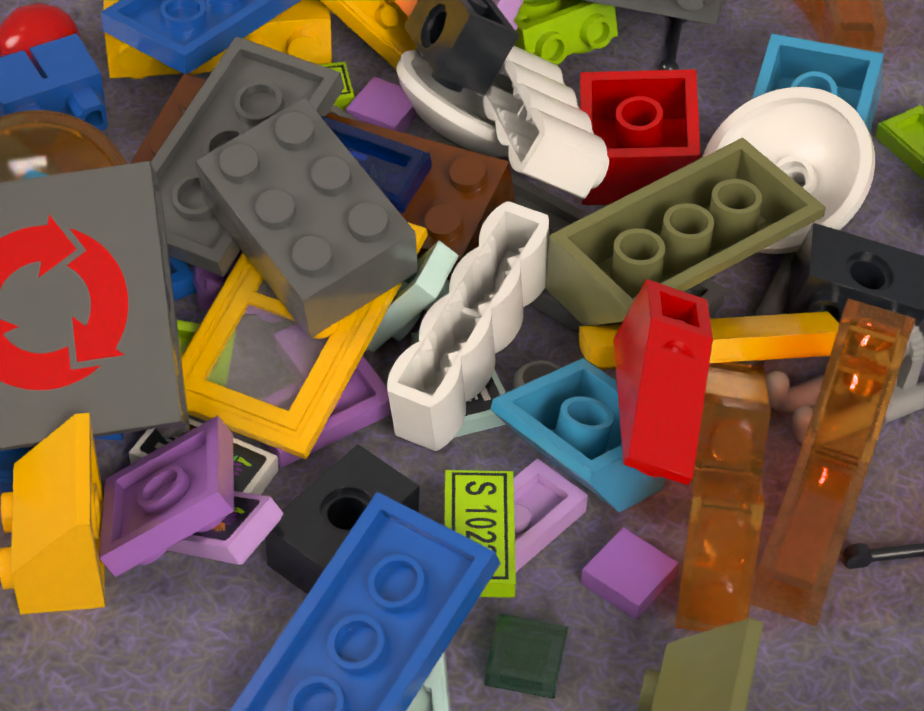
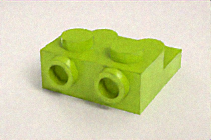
M524 0L513 20L518 24L516 32L519 34L514 46L556 65L563 62L566 56L570 54L587 53L594 49L603 48L612 38L618 36L615 6L585 0Z

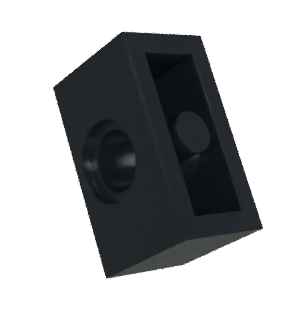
M418 0L404 25L417 46L415 49L416 53L426 60L432 68L431 76L434 80L455 92H462L465 87L483 95L487 93L519 37V34L493 0Z
M813 223L791 262L787 314L829 312L847 331V334L861 338L877 334V336L881 335V338L885 339L886 344H888L890 336L893 335L891 331L894 330L895 326L910 321V323L914 322L915 326L919 327L924 319V256Z
M357 444L282 510L284 514L281 520L265 537L267 566L308 595L376 492L419 513L420 486Z

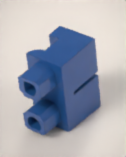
M77 33L29 48L31 60L24 50L0 57V123L5 134L14 135L29 151L35 154L52 148L58 141L57 130L75 125L80 133L87 136L107 129L108 121L101 72Z

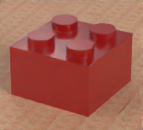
M696 69L580 72V110L588 114L593 133L603 139L609 158L608 170L603 181L596 188H591L586 198L582 199V205H610L700 159Z

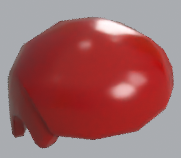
M43 3L18 7L0 26V57L24 50L31 60L29 48L76 33L81 39V35L71 16L60 7Z

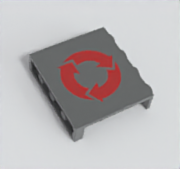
M150 161L0 182V451L36 446L74 414L80 413L90 414L93 437L156 428L163 438L182 436L190 431L161 187Z

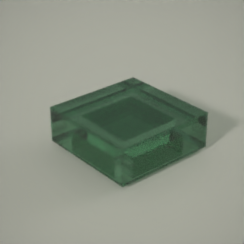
M499 613L485 670L484 686L555 699L569 626Z

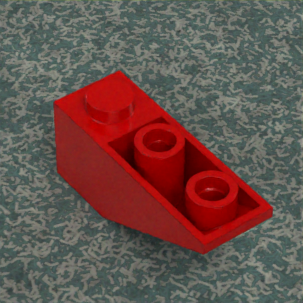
M646 279L613 339L623 463L647 476L663 477L689 485L694 474L713 343L707 299Z

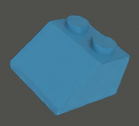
M771 34L752 99L770 91L790 87H808L824 90L850 104L860 115L870 133L882 90L884 53Z
M585 358L493 398L490 410L523 441L619 513L663 490L666 478L650 477L635 468L624 465L617 381Z

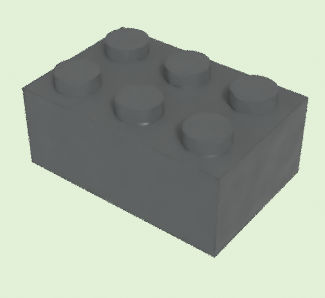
M305 97L195 161L206 205L309 339L418 272L415 231Z

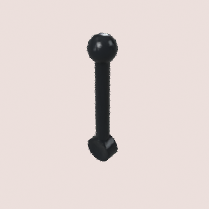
M668 16L669 20L672 21L666 56L660 62L658 70H679L676 56L682 24L688 20Z
M856 543L845 548L842 556L848 569L863 568L876 561L924 557V543L871 549L864 543Z

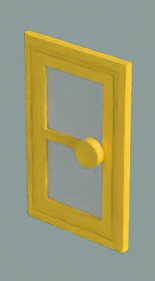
M408 222L416 234V250L418 254L428 233L426 228ZM242 252L181 357L188 414L205 421L218 415L229 430L307 460L402 282L309 339Z

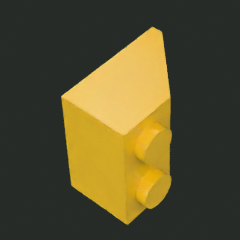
M89 413L74 414L15 462L13 492H3L1 494L3 530L5 534L12 533V547L0 548V580L3 590L14 589L20 615L105 607V565L99 559L104 495Z

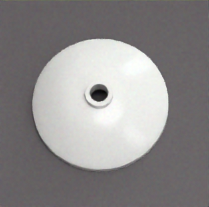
M409 50L402 54L396 66L398 79L406 96L424 122L447 139L471 151L492 157H509V147L502 145L497 138L496 122L488 119L484 112V98L465 87L462 92H455L439 84L431 76L433 70L428 62L420 57L415 50Z
M808 87L778 89L748 101L730 114L719 126L703 154V157L743 137L795 182H806L803 188L826 207L824 217L813 223L837 230L843 228L861 207L871 187L875 170L873 141L867 126L856 110L846 101L832 93ZM813 223L760 250L759 253L784 254L798 251Z

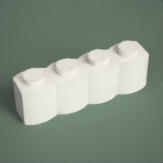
M513 46L487 93L483 95L475 92V94L484 98V112L488 119L496 122L497 138L502 145L509 147V161L515 171L575 197L585 199L591 188L599 186L607 173L609 158L606 145L601 137L593 133L588 114L579 109L576 95L563 82V75L559 66Z
M507 201L498 206L487 217L479 234V247L466 254L457 264L450 279V293L440 298L431 306L422 320L419 330V341L399 356L390 371L387 389L396 436L433 451L440 450L456 436L465 419L466 402L483 390L493 374L495 354L508 346L519 332L523 321V307L533 302L545 288L549 245L548 215Z

